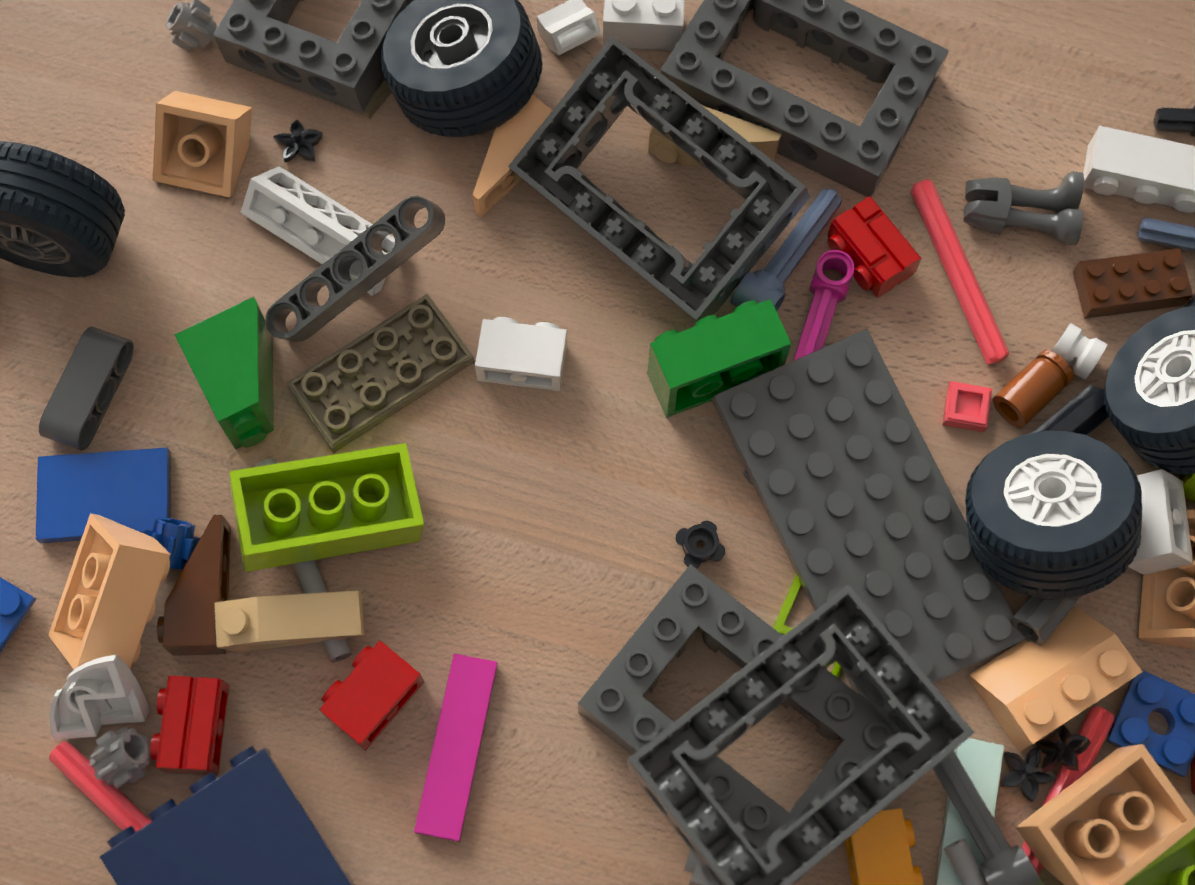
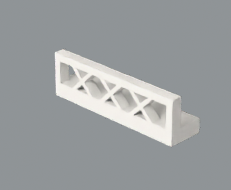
M280 166L251 178L240 212L322 265L373 225ZM278 182L286 188L280 187L275 183ZM388 235L382 242V248L387 250L388 253L394 248L395 238ZM360 260L355 261L350 267L349 275L351 280L357 279L361 274L362 264ZM386 278L367 293L373 296L380 292Z

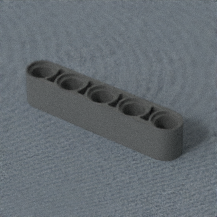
M410 196L401 201L272 304L265 317L268 331L274 337L290 341H304L310 338L434 240L443 231L445 226L443 210L437 204L420 196ZM426 208L428 220L424 226L416 228L414 217L420 209ZM393 234L395 238L394 248L388 254H384L382 242L386 236ZM360 260L362 264L361 274L357 279L351 280L349 275L350 267L355 261ZM327 286L329 290L328 301L320 306L317 301L318 292L322 287ZM294 311L297 322L295 327L288 331L286 328V318Z

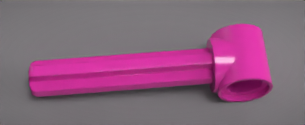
M827 251L817 261L809 288L814 296L793 361L824 348L837 303L846 299L854 273L853 260L843 251ZM829 269L837 270L842 274L843 279L838 281L829 280L823 272Z

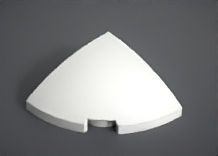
M117 655L105 656L84 663L69 674L63 688L57 690L49 712L50 730L53 740L96 737L102 725L145 722L150 708L138 681L124 661Z

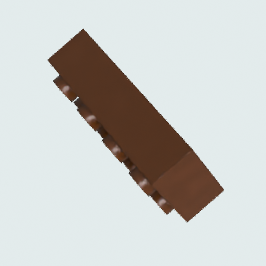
M1180 248L1079 261L1073 270L1084 319L1185 306L1193 296Z

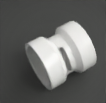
M1070 323L1052 351L1057 353L1072 367L1075 375L1085 380L1108 344L1098 338L1088 339L1083 335L1081 328Z

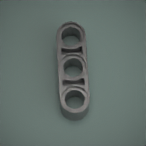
M93 326L88 327L84 331L41 416L39 423L40 436L81 451L90 445L131 362L134 351L133 341Z

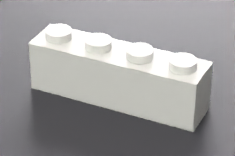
M1104 126L1098 127L1087 148L1083 172L1084 188L1092 189L1101 195L1115 194L1134 198L1135 201L1142 204L1157 203L1174 207L1177 211L1184 213L1195 212V146Z

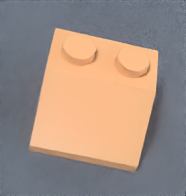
M178 91L172 92L157 102L153 181L229 198L233 196L249 148L252 107Z

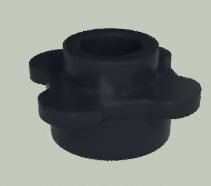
M703 521L701 524L694 525L689 529L682 528L677 532L676 543L683 548L685 554L684 564L687 567L691 564L697 569L701 563L710 560L718 562L724 557L725 548L719 544L716 533L717 527L713 522ZM698 541H702L704 543V547L698 548L696 546V543Z

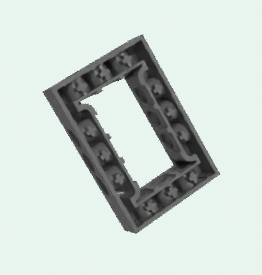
M234 0L213 34L225 62L364 114L368 103L385 77L381 69V49L387 31L395 18L414 0H361L338 42L289 25L288 19L300 0Z
M703 0L661 68L660 73L702 106L781 133L778 154L866 197H872L939 78L949 50L844 0ZM751 9L754 10V22L761 29L768 32L770 29L797 41L796 45L801 48L807 46L832 58V63L838 65L841 62L866 74V79L872 82L884 83L860 126L723 61L724 53L733 38L737 40L741 34L742 23Z
M614 36L608 40L508 166L525 182L697 322L707 316L715 315L745 275L751 271L810 198V194L804 184ZM627 106L746 199L738 210L734 208L729 214L731 219L712 243L708 241L702 247L704 252L694 265L676 248L668 245L657 236L645 223L637 220L609 194L606 195L577 169Z
M690 564L578 702V713L629 754L633 755L674 723L672 719L646 700L643 695L648 689L652 692L656 687L661 673L674 656L680 657L684 652L687 641L697 627L703 630L702 637L709 649L715 653L719 650L741 668L749 664L783 637V635ZM827 669L823 670L781 704L786 709L790 705L818 728L815 731L828 740H844L823 765L822 770L811 785L796 801L790 813L718 756L695 773L704 786L709 783L713 788L712 796L735 825L740 822L745 829L743 832L744 837L754 849L896 734L869 701Z
M847 585L629 757L626 767L718 885H792L972 736L974 731L852 587ZM837 661L896 734L754 849L744 837L743 832L745 829L740 822L736 825L732 822L712 796L713 788L709 783L704 786L695 773L833 662Z

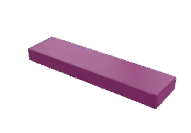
M453 654L414 829L415 834L460 842L498 667L496 661Z

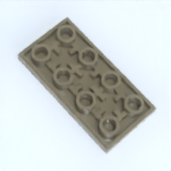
M427 293L287 382V385L333 453H335L475 361L474 356Z

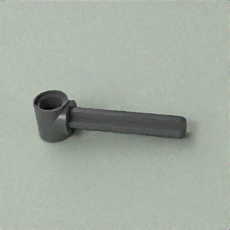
M952 751L932 769L986 862L981 864L982 868L980 870L989 885H1044L1023 848L1018 845L1010 847L956 753Z

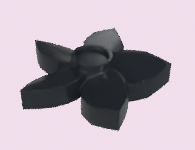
M298 120L291 124V134L281 133L273 136L279 145L286 146L283 151L284 163L295 158L298 153L305 160L315 161L313 146L317 145L323 137L322 132L314 129L304 131L303 125Z
M1064 724L1055 729L1051 739L1035 742L1039 750L1047 754L1042 763L1044 773L1055 768L1060 761L1067 769L1078 771V758L1076 755L1083 753L1091 744L1087 737L1078 734L1071 735Z
M1038 747L1030 750L1024 757V760L1016 753L1004 752L1005 761L1013 771L1004 777L1001 787L1014 788L1021 784L1023 795L1033 802L1039 792V784L1049 783L1056 778L1051 771L1044 773L1042 766L1038 767L1041 759Z

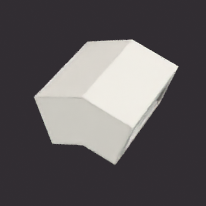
M569 0L537 16L538 32L548 47L558 55L602 34L594 11L589 9L583 0Z

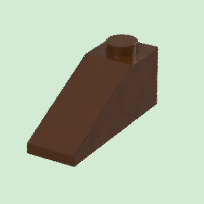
M213 515L165 601L164 616H159L158 641L163 643V647L173 656L226 654L225 649L217 648L215 602L228 601L231 526L223 515Z

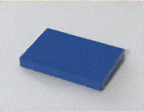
M168 448L38 457L36 540L39 543L81 541L90 513L100 515L143 534L145 528L152 529L154 520L158 519V517L171 518L170 450Z

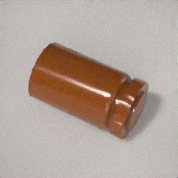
M1043 350L1036 356V359L1032 360L993 397V404L998 413L1008 423L1015 427L1023 428L1064 387L1073 381L1074 373L1069 364L1057 353Z

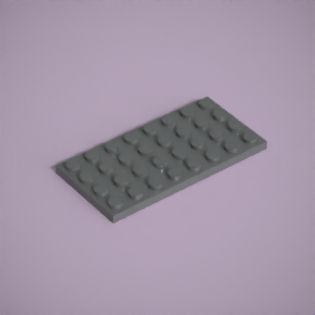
M867 329L714 395L712 401L814 611L847 585H850L932 683L1025 640L1021 629L1018 631L1010 622L1014 615L997 582L981 568L979 562L975 559L969 542L967 523ZM844 671L852 689L856 691L859 695H861L863 698H865L867 701H869L868 698L863 694V692L858 688V686Z

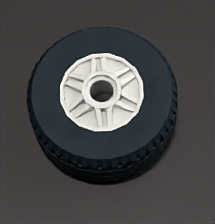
M1195 306L1182 307L1162 314L1142 326L1129 337L1117 352L1109 368L1104 387V403L1107 414L1113 425L1136 454L1149 465L1155 466L1159 470L1163 469L1166 472L1177 474L1195 473Z
M1040 431L1024 434L1003 443L984 457L972 472L971 479L968 481L965 504L968 537L972 553H974L975 559L988 575L992 576L1001 585L1018 593L1041 599H1067L1084 596L1109 585L1113 580L1120 577L1134 561V557H1136L1137 549L1140 546L1142 528L1141 485L1137 474L1128 464L1127 460L1101 441L1087 435L1068 431Z

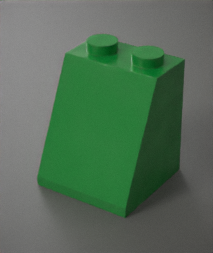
M254 296L174 334L218 423L235 450L242 446L245 448L255 446L266 438V434L274 431L272 334L266 327L265 319Z

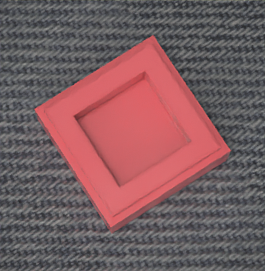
M950 381L947 386L942 425L985 432L988 427L992 388Z

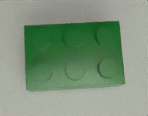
M771 299L760 303L752 300L739 305L733 313L719 318L717 315H710L696 322L694 327L681 332L669 330L658 335L654 342L650 343L647 375L666 418L708 403L712 401L716 394L785 365L791 342Z

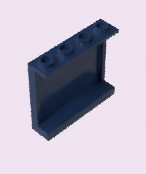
M254 746L247 748L232 758L229 762L233 768L219 778L212 772L191 785L189 789L193 795L176 805L175 801L171 799L150 812L148 816L152 822L136 832L133 826H130L109 839L107 843L111 849L99 856L117 885H355L349 874L345 873L271 758L269 749L263 748L257 752Z

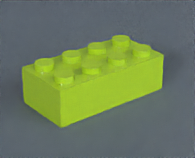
M406 443L229 471L230 494L245 572L420 542L424 521Z

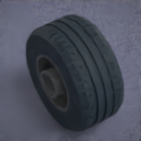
M414 0L395 18L387 31L381 49V69L404 115L412 124L423 131L445 137H469L482 134L501 126L514 117L528 103L540 81L543 66L542 53L524 7L518 0Z
M0 141V258L31 270L64 277H87L102 270L110 260L125 217V209L117 190L91 169L60 154L27 144Z

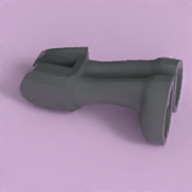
M1072 171L1063 178L1057 188L1045 190L1012 185L1008 178L968 180L965 186V199L969 203L964 206L963 221L975 228L998 235L1002 233L1004 227H1018L1047 233L1054 236L1064 245H1077L1083 223V212L1078 208L1083 195L1084 173ZM1011 206L1040 208L1059 214L1033 213L1011 208Z

